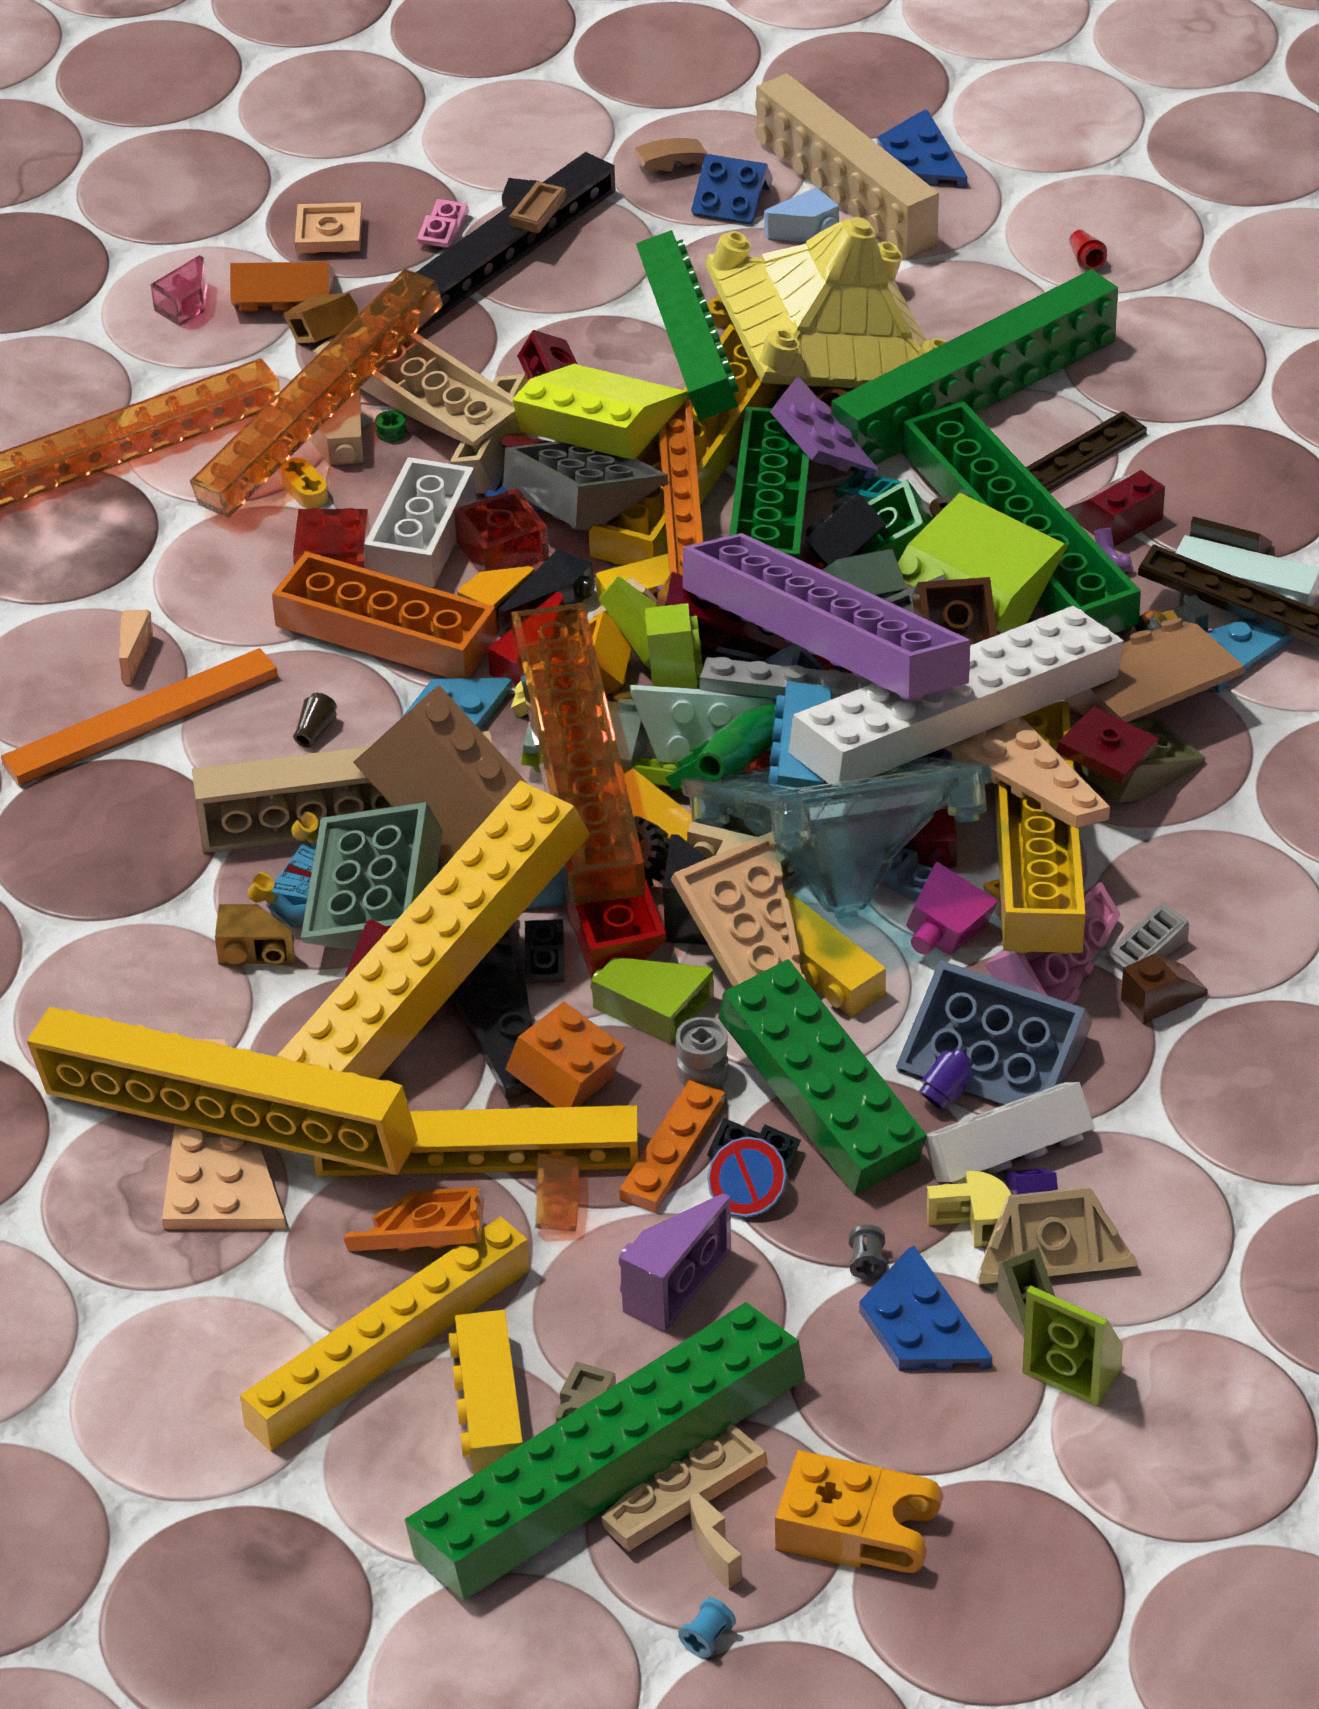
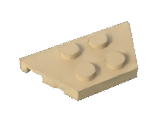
M1090 1187L1006 1196L977 1274V1283H997L1000 1261L1038 1247L1048 1276L1136 1267L1137 1260L1126 1246L1116 1226L1102 1208V1204Z

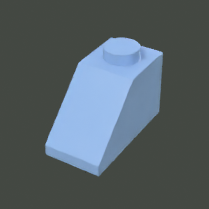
M817 187L764 210V235L768 240L806 243L807 240L821 231L839 223V205Z

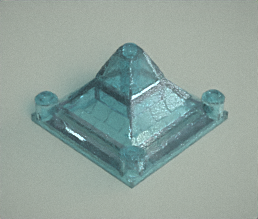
M922 756L870 778L802 788L769 784L770 767L740 771L716 781H708L702 777L683 779L682 785L683 795L690 797L692 822L723 829V824L730 822V814L744 820V825L758 837L772 832L773 841L776 842L775 850L791 862V867L824 910L834 912L837 919L857 917V910L865 909L886 877L893 863V857L934 817L933 812L947 805L948 815L956 816L957 822L980 820L979 814L987 811L985 784L991 781L990 765Z

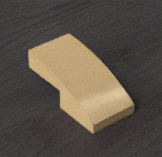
M696 1491L690 1495V1523L696 1545L710 1570L730 1590L742 1581V1554L726 1540L725 1517Z

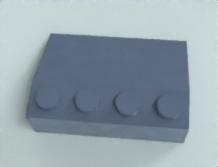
M939 960L896 1068L924 1078L944 1050L952 1053L954 1049H958L973 1060L974 1064L971 1068L976 1073L963 1092L1003 1106L1064 1083L1079 1058L1092 1021L1085 1008Z

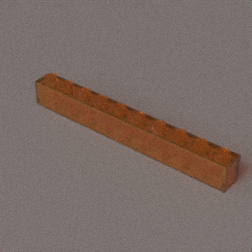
M404 269L190 480L198 505L226 518H230L443 306L436 281Z
M259 358L1 451L0 508L282 406L279 379L263 359Z

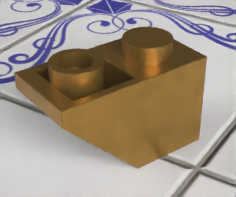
M349 293L311 296L283 314L296 343L317 342L362 323L357 304Z
M219 904L215 930L218 964H295L293 932L258 904Z

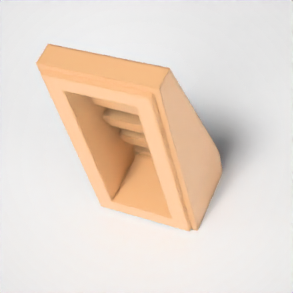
M125 610L121 613L119 663L124 685L132 684L151 643L153 627L149 610Z

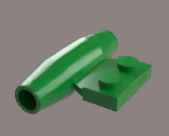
M765 704L741 713L715 733L710 740L708 739L690 750V753L675 761L674 765L677 769L665 777L671 789L674 790L699 776L708 781H716L742 771L766 752L774 742L772 741L774 721L777 718L774 717L775 704Z

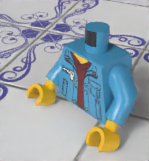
M305 812L302 815V824L297 820L292 826L293 837L300 841L307 840L310 844L308 846L304 844L300 846L275 882L267 873L259 872L252 880L253 883L248 889V897L251 901L260 903L265 900L267 902L266 907L271 911V915L278 920H283L290 927L303 926L318 838V835L315 833L318 827V819L310 812Z

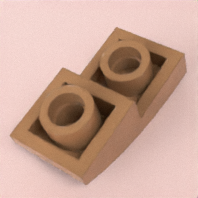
M691 138L657 140L640 145L634 151L642 167L655 173L660 172V170L672 172L675 161L686 166H690L692 163L703 165L705 155L708 154L698 139Z

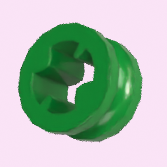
M396 410L379 413L375 419L377 437L385 442H396L403 439L407 432L404 414Z

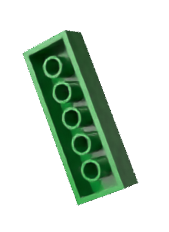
M789 959L723 992L718 1019L854 1195L920 1160L927 1134Z

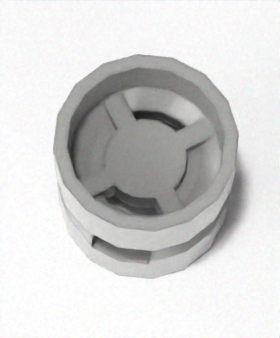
M696 1017L683 1022L676 1033L677 1076L679 1082L684 1087L689 1080L715 1089L721 1087L728 1077V1034L726 1028L719 1021L708 1017Z

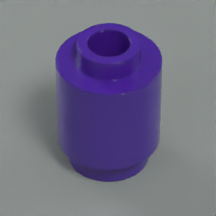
M954 1049L952 1053L944 1050L921 1080L923 1086L920 1088L919 1093L942 1110H945L949 1104L954 1105L976 1075L975 1071L971 1068L974 1064L973 1060L958 1049Z

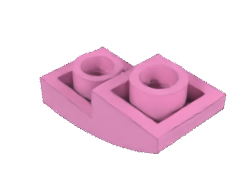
M437 199L431 215L425 216L417 242L449 248L456 240L469 213L467 203Z

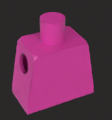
M936 862L906 924L908 929L915 933L910 941L912 947L923 955H928L934 947L939 948L946 954L955 953L988 924L998 900L939 862Z

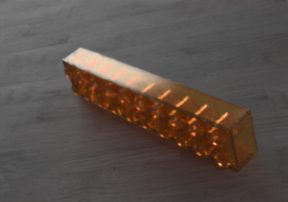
M577 603L511 612L513 645L544 791L574 805L591 834L561 868L568 905L645 895L644 860L585 604Z

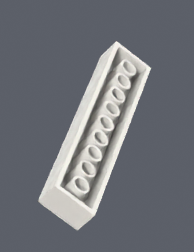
M1075 606L1065 608L971 645L969 683L953 687V690L950 692H934L923 695L921 700L907 701L901 699L899 694L888 689L879 688L876 686V683H872L793 714L788 753L836 790L843 789L1117 678L1124 640L1109 631L1107 627L1102 626L1086 615L1081 609Z

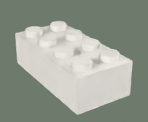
M408 457L364 543L366 569L434 588L476 501L474 468Z

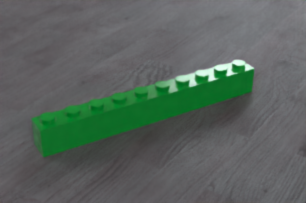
M670 230L636 243L698 420L700 421L738 407L733 394L740 391L683 239L676 241L673 231Z

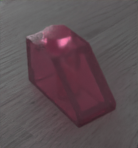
M200 255L150 284L154 311L178 326H182L205 311L207 279L204 257Z

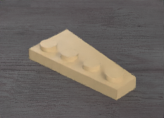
M731 1424L726 1427V1431L712 1440L708 1439L697 1450L694 1448L689 1452V1455L680 1461L671 1463L669 1468L660 1474L659 1472L656 1473L654 1478L646 1483L639 1484L623 1495L601 1516L604 1530L630 1551L690 1513V1495L697 1491L709 1502L768 1465L766 1451L735 1425Z

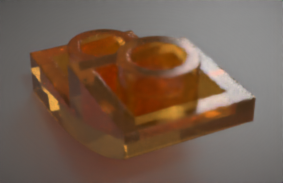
M550 1154L537 1155L535 1228L576 1231L579 1184L578 1157Z

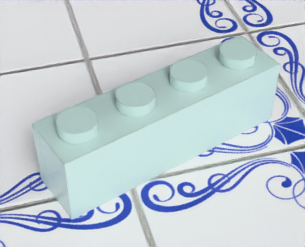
M1184 535L1176 551L1177 554L1311 607L1314 606L1319 595V567Z

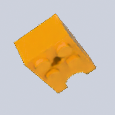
M797 1450L775 1516V1550L861 1568L863 1563L900 1572H917L923 1566L927 1554L925 1541L920 1533L900 1524L907 1520L930 1521L940 1510L943 1492L937 1482L925 1477Z

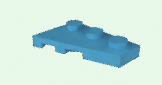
M1246 618L1206 631L1244 666L1246 673L1249 672V667L1259 659L1266 660L1294 640L1291 636ZM1228 681L1218 684L1213 688L1217 693H1220L1227 688Z

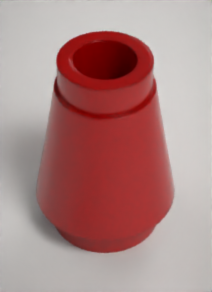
M1077 230L1071 234L1069 242L1079 266L1089 270H1096L1102 267L1107 259L1106 245L1083 230Z

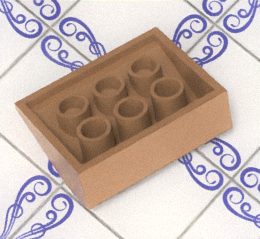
M1173 618L1160 624L1161 628L1152 632L1150 630L1136 632L1130 636V641L1123 643L1117 678L1064 700L1068 702L1070 712L1085 715L1095 706L1125 722H1129L1243 675L1246 671L1236 658L1198 624L1183 622L1181 618Z
M437 685L353 761L357 768L393 807L423 802L428 803L443 829L439 859L445 865L520 780L527 783L440 685Z

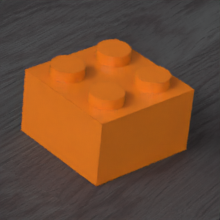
M563 1001L518 1036L505 1070L553 1106L575 1107L580 1106L612 1080L625 1046Z

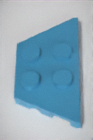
M509 678L431 679L405 714L437 685H440L472 722L482 730L512 691V681Z

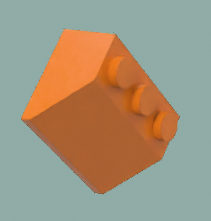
M329 262L230 263V302L234 307H239L240 312H258L260 306H272V311L287 312L291 309V306H297L311 296L333 294L335 270Z

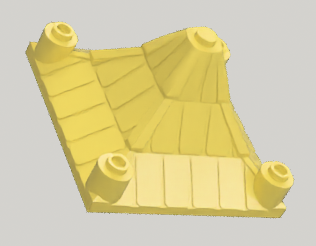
M863 218L844 219L806 241V244L762 254L761 258L748 257L751 243L742 233L731 231L721 235L715 253L708 254L705 266L761 383L791 385L796 377H800L807 386L857 388L947 342L941 338L926 340L895 282L903 258L902 253L891 242L884 241L878 243L875 230Z

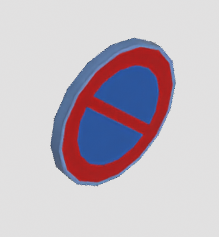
M743 1137L732 1140L719 1149L710 1163L707 1179L709 1191L713 1198L722 1193L730 1196L731 1215L749 1218L764 1214L777 1204L785 1191L788 1175L785 1160L777 1148L763 1139Z

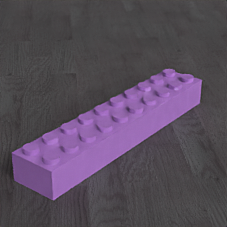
M743 533L683 547V589L697 595L698 599L707 600L718 605L721 610L730 611L740 616V619L743 621L752 622L762 627L763 631L775 633L783 637L786 642L797 644L807 649V652L810 654L819 655L829 660L832 665L842 666L852 671L853 675L876 683V686L879 688L888 689L899 694L903 700H921L923 695L934 692L947 693L952 691L953 687L969 683L970 639Z

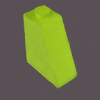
M613 957L603 969L597 970L592 977L590 988L592 990L593 1008L668 1044H672L676 1039L677 1029L681 1024L691 1018H695L714 997L713 969L707 966Z

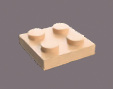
M361 202L297 204L296 253L316 254L319 252L348 253L360 251Z

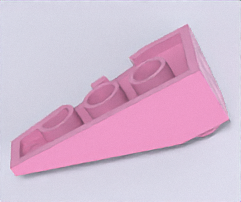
M1099 882L1084 892L1085 927L1083 953H1017L1015 951H1003L1002 949L985 963L991 976L1074 1004L1081 993L1079 987L1084 977L1090 975L1094 968L1092 961L1098 949L1105 946L1120 916L1103 883Z

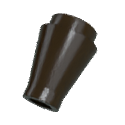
M316 692L304 699L298 725L293 735V739L297 744L307 748L312 747L315 740L335 720L337 704L331 697Z

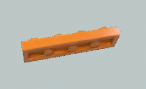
M691 1080L687 1082L620 1187L619 1197L621 1201L657 1213L724 1106V1091Z

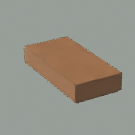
M537 181L509 216V226L539 233L566 199V189Z

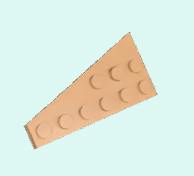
M1022 717L944 747L945 750L952 753V760L995 784L1000 782V780L1011 786V793L1020 798L1027 795L1041 802V810L1074 828L1109 820L1110 806Z
M774 831L677 871L671 878L672 883L733 987L787 959L792 962L805 979V975L802 974L798 958L800 952L789 900L785 898L781 863L777 861L774 847L776 844Z
M198 1039L202 1041H213L217 1044L227 1046L225 1039ZM175 1124L162 1216L164 1230L286 1229L284 1216L260 1144Z

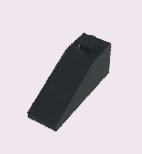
M557 549L498 609L500 636L502 637L556 592L563 594L564 614L575 610L585 599L592 595L595 589L593 563Z

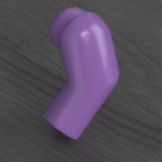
M1111 528L1095 530V542L1123 572H1130L1133 568L1131 556L1126 553L1122 555L1117 554L1114 549Z

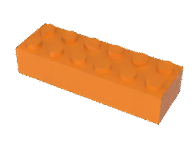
M307 551L304 552L272 593L275 626L451 679L470 678L488 653V647L498 639L495 606Z

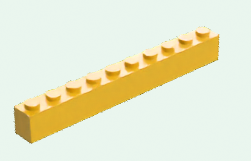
M634 768L599 789V814L607 825L615 827L613 823L618 820L624 823V817L630 816L635 819V816H639L665 830L669 834L666 838L670 839L671 834H678L687 841V831L691 823L703 824ZM641 839L634 845H637L644 851L645 844L644 840ZM783 887L785 898L789 900L800 952L798 958L801 972L805 975L806 982L810 987H814L827 998L833 1007L840 1008L851 1018L886 995V967Z

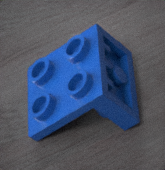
M706 154L691 208L692 214L752 224L762 189L770 190L773 181L767 163Z

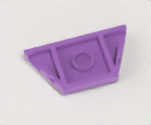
M796 377L770 411L771 414L812 461L831 465L844 472H847L853 466L860 470L863 478L872 479L879 470L877 466L852 439L851 432L834 418L829 406L819 400L800 377Z

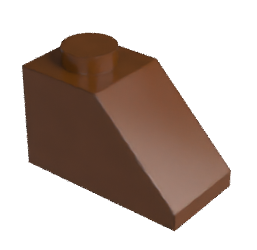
M1157 953L1123 968L1121 1001L1142 1024L1208 995V989L1185 965Z

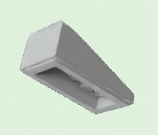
M1162 903L1105 953V959L1123 972L1124 967L1154 953L1167 957L1188 943L1189 922L1168 905ZM1140 944H1143L1148 950L1144 949ZM1130 951L1132 954L1138 957V959L1135 961L1126 953Z

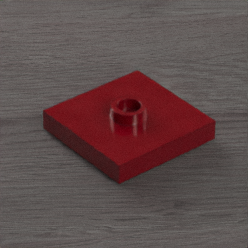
M1093 706L1058 742L1056 752L1119 784H1123L1156 749L1159 738Z

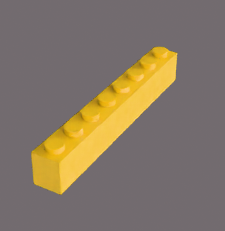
M637 1105L410 1111L418 1141L398 1175L632 1169L638 1161ZM313 1156L316 1177L394 1175Z
M500 1216L482 1229L481 1240L478 1243L459 1244L240 1395L244 1427L270 1452L454 1325L455 1315L470 1314L530 1272L528 1239Z

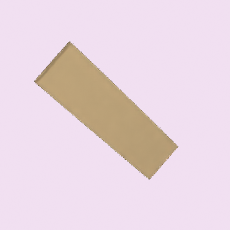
M363 314L360 316L361 324L335 334L313 350L316 361L355 386H359L360 389L419 422L474 447L516 416L512 402L514 396L398 321L391 325L382 318H379L374 322Z

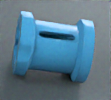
M712 1597L703 1600L699 1605L700 1612L690 1624H684L678 1631L681 1643L691 1653L702 1658L709 1657L715 1650L714 1643L721 1634L732 1629L736 1624L734 1613L723 1602Z

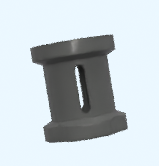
M860 1225L852 1229L849 1233V1245L853 1249V1258L850 1260L851 1274L862 1280H874L881 1277L887 1270L886 1259L882 1256V1248L885 1245L884 1231L874 1225ZM863 1237H867V1244L864 1243ZM868 1260L872 1263L871 1268L868 1267Z

